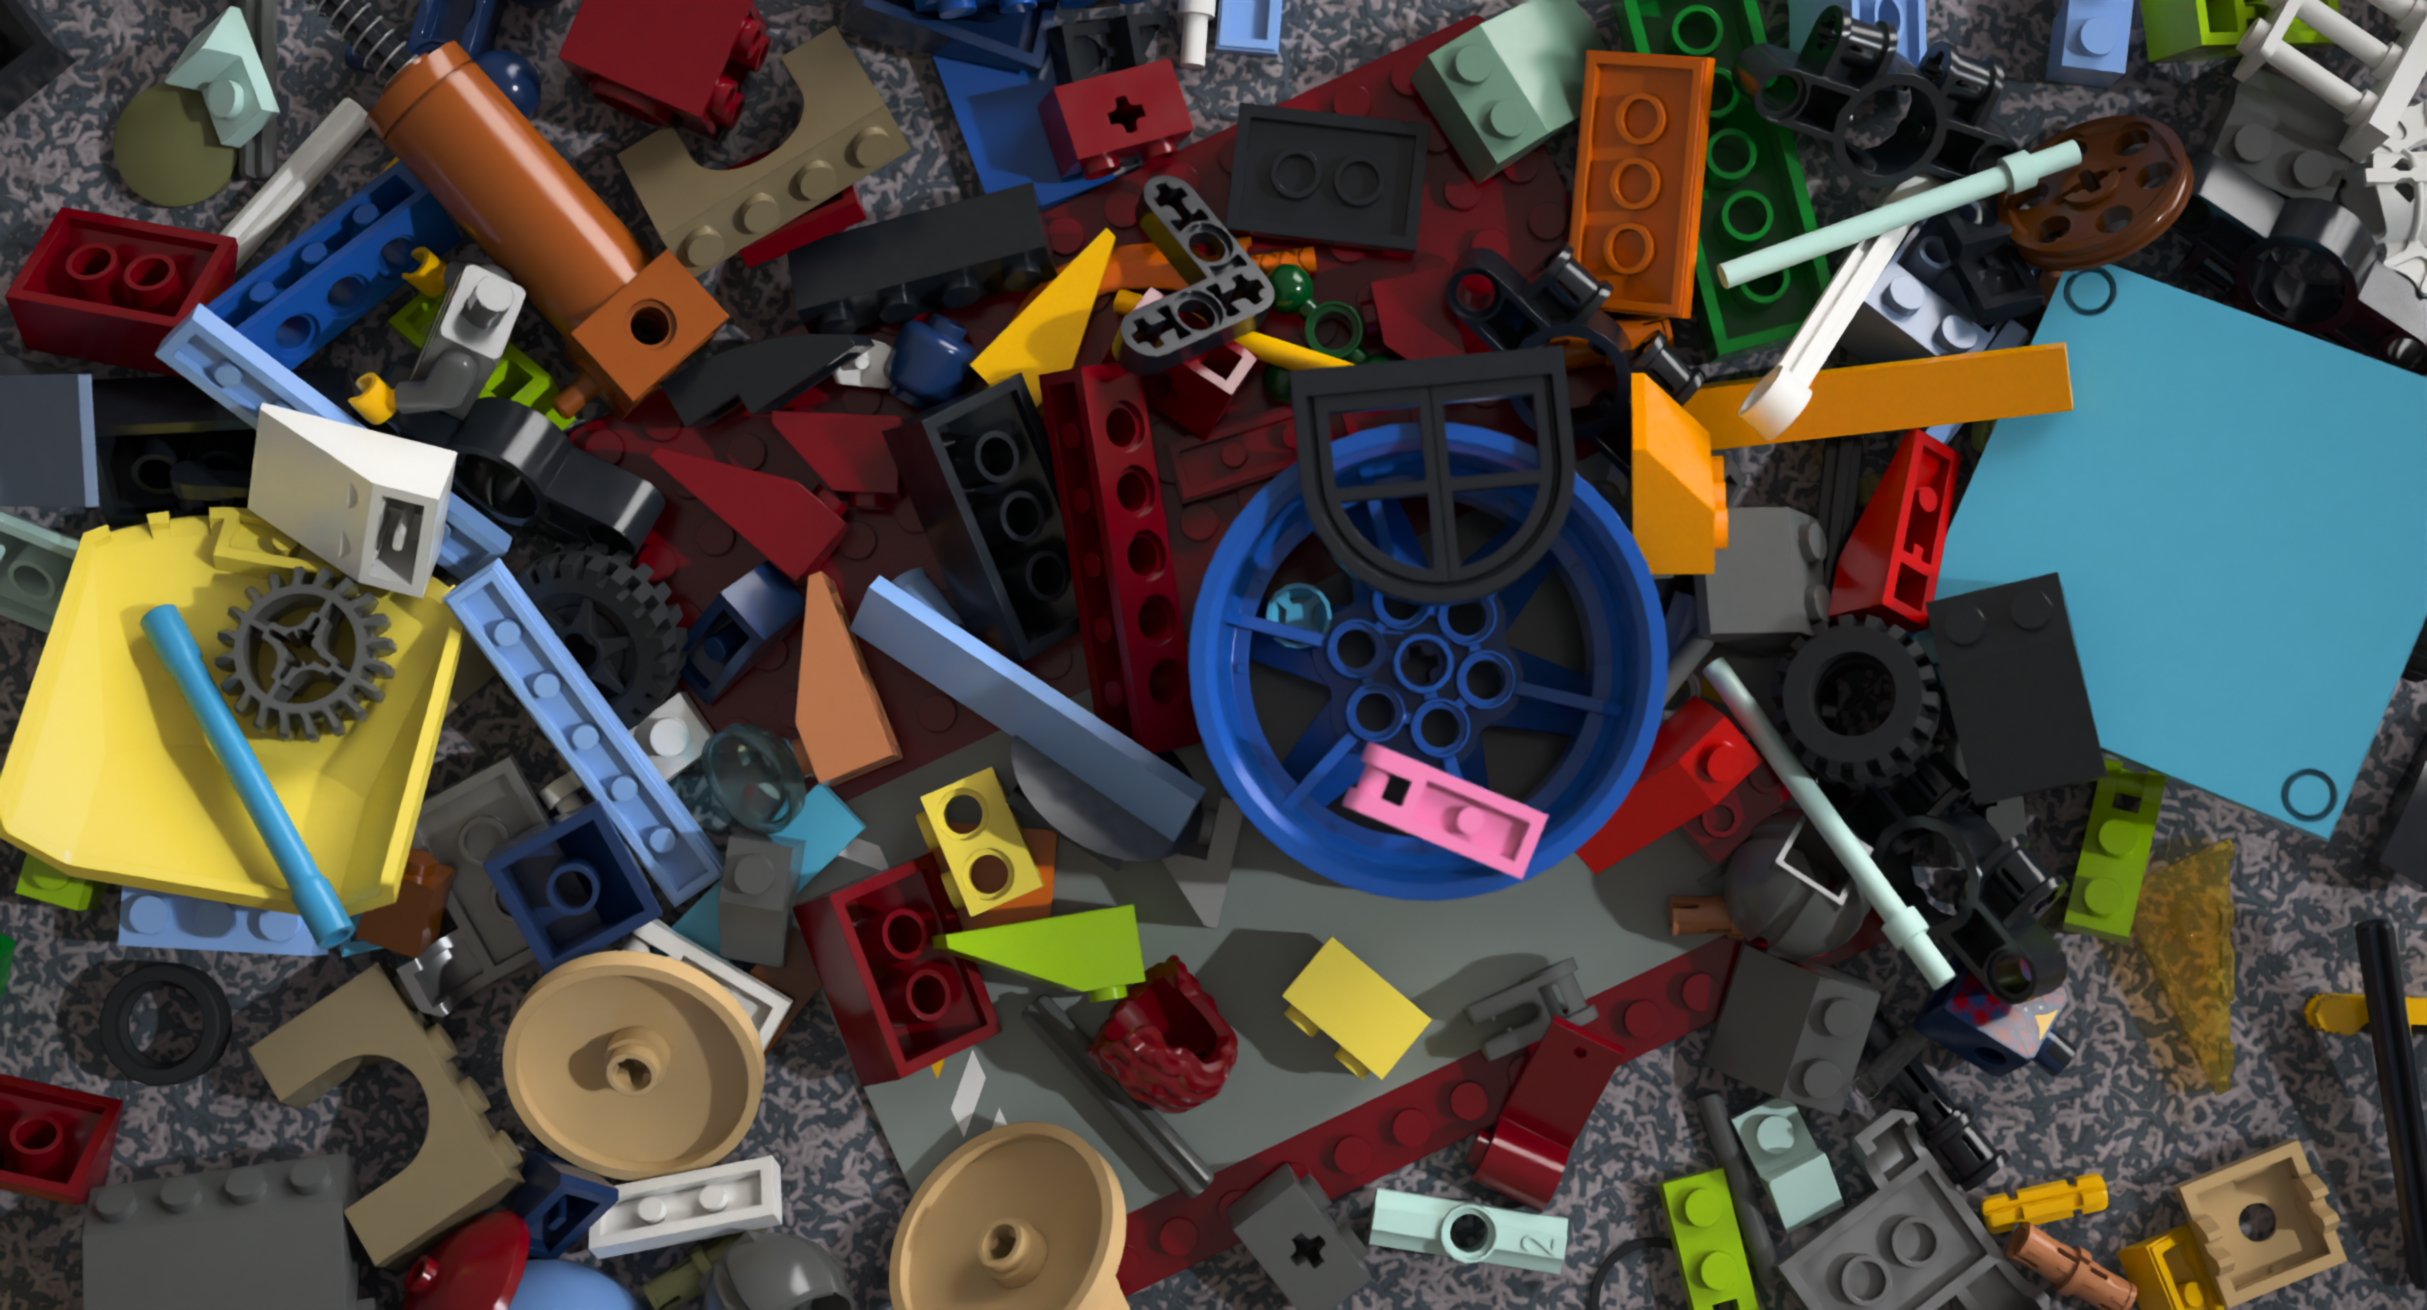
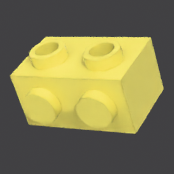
M1331 935L1281 994L1283 998L1291 1003L1283 1014L1311 1038H1314L1322 1029L1341 1046L1333 1056L1361 1080L1370 1071L1383 1080L1432 1021L1431 1018Z

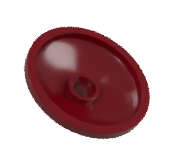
M498 1210L478 1216L447 1235L427 1256H421L409 1270L404 1282L406 1292L400 1310H507L517 1291L528 1258L530 1233L526 1221L509 1210Z

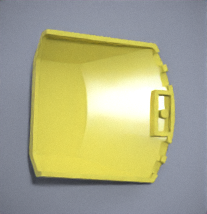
M209 507V515L185 516L171 519L169 511L146 514L148 519L146 523L111 532L107 524L84 532L0 776V838L70 877L300 915L292 900V893L173 676L164 669L140 625L142 617L150 610L161 605L173 604L177 607L201 650L203 663L321 875L330 882L348 916L396 903L466 631L442 599L446 593L456 586L453 584L449 587L431 575L422 599L358 583L357 596L370 592L379 601L372 615L384 613L392 623V626L379 637L390 638L397 644L396 653L378 658V661L389 664L395 670L393 679L383 680L375 678L373 685L385 694L384 701L376 703L367 696L361 701L359 705L368 715V719L364 723H359L349 713L342 717L346 726L344 736L336 737L329 730L326 723H323L319 742H308L303 735L301 726L292 742H286L278 737L277 724L267 733L257 730L253 726L255 714L242 717L233 708L240 695L228 696L222 691L220 684L234 672L220 670L215 664V658L223 653L233 651V648L222 644L217 639V632L226 629L237 631L239 624L228 616V608L235 606L241 608L244 612L250 609L253 603L246 598V587L253 586L262 595L271 592L267 583L269 573H277L287 586L291 585V574L295 566L304 567L310 576L311 584L321 568H328L335 574V586L347 575L249 509L241 507ZM307 607L293 611L279 619L276 624L284 627H295L303 623L311 611L318 613L321 607ZM345 616L337 628L342 634L335 646V655L340 662L352 668L356 652V640L352 625L347 616ZM262 641L258 654V671L261 683L268 693L275 682L271 675L277 664V653L269 644ZM288 642L283 643L295 654V657L301 663L303 660L309 665L316 661L324 667H330L318 656V652L312 646L311 650L306 645H302L298 649ZM318 682L311 685L305 691L302 698L295 696L291 703L299 704L319 700L332 693L338 686L329 682Z

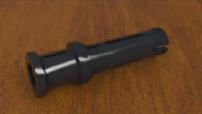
M1881 1010L1874 1014L1862 1050L1871 1062L1876 1060L1899 1037L1898 1033L1884 1018ZM1915 1056L1888 1083L1909 1109L1916 1113L1919 1121L1926 1128L1922 1133L1925 1137L1924 1142L1930 1149L1938 1148L1961 1176L1959 1185L1965 1192L1971 1191L1982 1184L2010 1159V1155L2005 1149L1996 1150L1974 1123L1975 1113L1970 1106L1965 1107L1963 1103L1955 1105L1918 1057Z

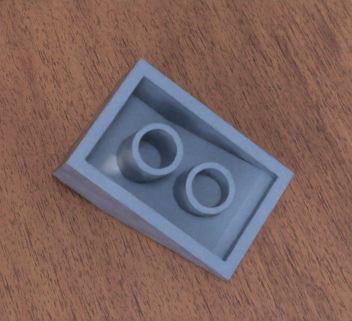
M91 374L0 376V507H99Z

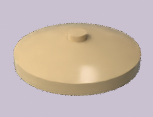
M618 950L589 954L570 960L544 975L531 987L517 1007L503 1048L502 1067L507 1093L520 1119L530 1132L555 1154L580 1168L601 1176L633 1182L708 1168L723 1159L741 1142L750 1129L757 1114L765 1082V1057L759 1035L749 1015L729 991L702 971L686 963L658 954L640 951Z
M1030 1121L1003 1125L988 1130L964 1143L948 1155L924 1180L901 1219L893 1242L889 1265V1290L893 1310H1097L1116 1276L1126 1238V1206L1119 1180L1112 1167L1095 1148L1068 1129L1046 1122Z

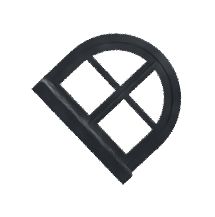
M1563 345L1290 371L1288 381L1290 408L1293 411L1299 481L1307 517L1327 553L1347 574L1362 585L1386 597L1414 605L1452 606L1469 603L1495 594L1519 580L1535 566L1554 542L1571 504L1576 471ZM1532 396L1539 470L1450 478L1443 404ZM1418 407L1425 480L1336 489L1328 415ZM1538 485L1531 512L1513 538L1490 556L1460 567L1452 493ZM1427 496L1435 569L1407 565L1381 553L1369 544L1354 528L1342 504Z

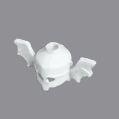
M2426 99L2415 106L2406 107L2390 138L2360 163L2353 161L2347 165L2342 176L2346 183L2339 193V202L2344 208L2356 215L2370 231L2376 245V250L2384 251L2385 257L2382 263L2416 285L2419 293L2424 297H2427V151L2411 152V150L2427 144Z

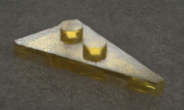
M2222 838L2144 876L2132 923L2134 935L2213 1094L2218 1095L2231 1090L2230 1074L2234 1069V1043L2230 1042V1001H2234V948L2230 942V930L2234 925V902H2230V858H2234V845L2230 838Z

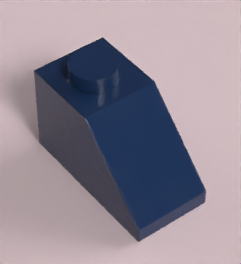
M766 560L721 591L687 632L688 641L682 648L683 651L688 652L686 664L679 673L682 674V679L707 706L716 701L777 646L805 615V599L769 560Z

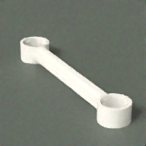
M1921 171L1903 183L1883 187L1874 200L1873 205L1876 208H1880L1945 185L1946 182L1939 176ZM1914 223L1853 245L1774 369L1761 379L1742 402L1737 415L1765 440L1771 441L1780 435L1805 408L1812 396V391L1808 388Z

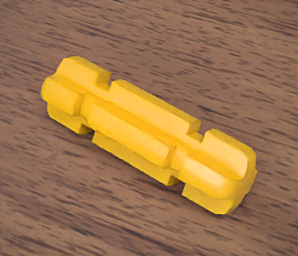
M2089 1173L2073 1177L2074 1183L2069 1185L2065 1179L2014 1190L2015 1196L2008 1198L2005 1192L1985 1196L1980 1200L1981 1219L1988 1233L1998 1234L2014 1230V1223L2020 1222L2021 1226H2023V1222L2027 1221L2033 1225H2039L2074 1217L2073 1210L2079 1209L2083 1215L2102 1211L2107 1208L2108 1192L2105 1182L2100 1174Z

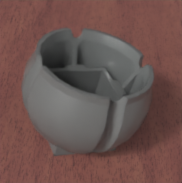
M1787 809L1773 813L1771 816L1758 822L1751 829L1752 834L1731 853L1724 876L1723 894L1725 905L1738 930L1749 942L1758 937L1765 938L1767 941L1766 953L1789 960H1806L1820 956L1825 952L1837 949L1849 941L1862 926L1863 919L1870 912L1872 904L1802 809ZM1848 827L1870 856L1874 848L1861 841L1857 834ZM1791 847L1798 849L1826 868L1836 883L1832 893L1783 861Z
M747 1230L697 1283L704 1293L703 1310L856 1309L855 1300L849 1291L846 1274L834 1257L818 1243L798 1235Z

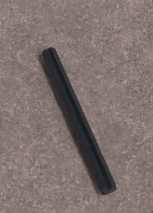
M2376 918L2356 924L2355 935L2409 1278L2417 1289L2427 1290V1135L2394 926L2387 919Z

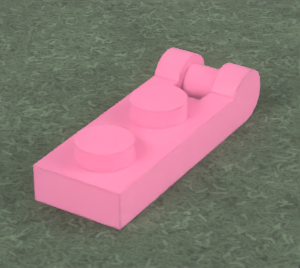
M1367 742L1360 759L1366 765L1357 787L1349 786L1342 806L1516 878H1523L1548 815L1382 746ZM1391 774L1410 781L1401 806L1382 799Z

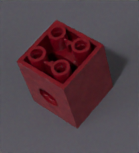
M583 0L558 58L580 84L588 87V92L593 97L610 107L654 126L668 128L671 126V123H674L717 142L723 128L732 130L737 124L746 100V96L739 93L748 71L751 70L757 73L761 69L770 48L771 38L765 35L768 27L753 0Z

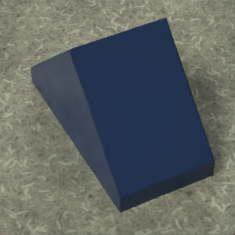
M530 1150L521 1171L526 1184L513 1192L507 1210L522 1217L528 1225L530 1233L528 1255L537 1258L558 1259L618 1202L619 1190L597 1173L580 1168L564 1159Z

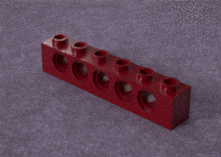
M1117 362L1038 375L1095 716L1153 754L1201 743V735L1198 730L1191 699L1187 645L1184 637L1177 584L1174 576L1142 376L1126 371Z

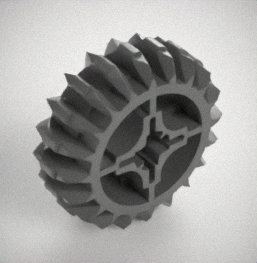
M295 566L291 574V585L287 586L277 573H269L267 583L271 592L262 595L253 586L246 587V598L253 603L250 609L244 612L239 607L232 606L228 608V616L239 624L237 631L226 629L217 632V639L222 644L233 648V651L223 653L215 658V664L220 670L234 672L220 684L221 689L228 696L240 695L233 707L234 710L242 717L255 714L253 726L262 733H267L277 724L278 737L283 741L292 742L301 726L305 739L310 743H317L322 735V724L326 723L329 730L336 737L344 736L346 733V726L342 719L344 715L349 713L359 723H364L367 721L368 715L359 705L366 696L376 703L384 701L385 694L373 685L375 678L383 680L394 678V668L383 661H378V658L390 656L397 652V644L392 639L379 637L392 626V623L384 613L372 615L379 601L370 592L357 596L359 584L349 576L342 579L335 586V574L328 568H321L311 584L310 576L304 567ZM307 607H321L318 613L311 611L304 622L295 627H284L276 624L279 619L293 611ZM345 616H347L352 625L356 640V652L352 668L340 662L335 655V646L342 634L337 628ZM262 641L269 644L277 653V664L271 675L275 682L268 693L261 683L258 671V654ZM288 642L298 649L302 645H306L311 650L312 646L318 652V656L330 667H324L316 661L309 665L303 660L301 663L295 657V654L283 643ZM318 682H329L338 686L332 693L319 700L299 704L291 703L295 696L302 698L305 691L311 685Z

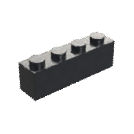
M1032 182L828 235L787 253L796 311L809 334L852 335L855 331L886 323L901 324L914 319L920 314L947 307H967L977 302L978 299L1009 291H1029L1040 283L1054 280L1058 276L1046 214Z

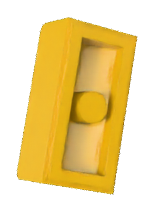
M2188 1223L2132 1244L2117 1252L2128 1281L2134 1283L2137 1287L2136 1301L2140 1310H2225L2221 1306Z

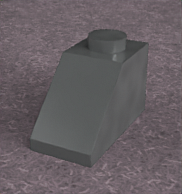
M741 830L729 836L718 900L720 957L779 968L786 967L794 918L792 906L796 905L806 840L748 830Z

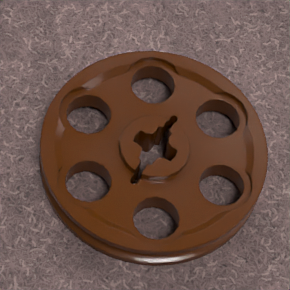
M2132 115L2110 116L2090 120L2057 133L2029 152V154L2066 141L2074 140L2078 144L2081 154H2085L2081 163L2039 178L2037 186L2013 195H2009L2006 191L2000 192L1997 202V216L2000 223L2013 227L2009 245L2016 247L2024 261L2032 266L2060 272L2081 271L2101 267L2121 260L2146 247L2176 221L2191 196L2194 182L2192 165L2179 136L2160 121ZM2147 143L2139 152L2120 156L2128 147ZM2171 176L2159 187L2143 189L2148 182L2155 178ZM2046 196L2037 206L2029 209H2020L2027 201L2036 197ZM2131 220L2126 227L2119 231L2103 233L2107 227L2115 222ZM2068 230L2062 238L2054 242L2041 243L2045 237L2055 231Z

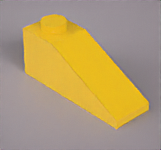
M1107 227L970 364L988 384L1021 372L1039 416L1043 420L1045 419L1038 375L1074 368L1116 241V236Z

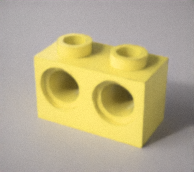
M991 766L920 797L925 811L916 814L915 817L930 850L940 846L951 870L940 875L955 910L966 906L970 916L974 917L1045 886L1012 806L1006 803L1008 797L994 767ZM961 796L973 797L982 808L980 825L974 831L967 834H960L954 831L947 821L949 805L953 800ZM986 855L999 857L1005 863L1008 870L1006 884L996 893H985L979 890L972 879L974 864Z

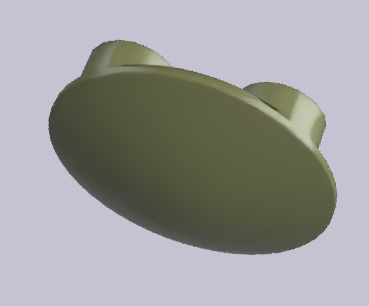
M166 83L150 87L137 95L122 112L114 132V158L124 181L144 199L162 206H191L203 202L215 194L222 193L230 185L239 159L238 147L220 143L201 91Z

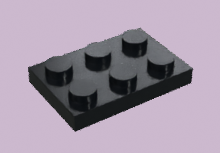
M1240 103L1226 229L1231 234L1415 254L1430 124Z

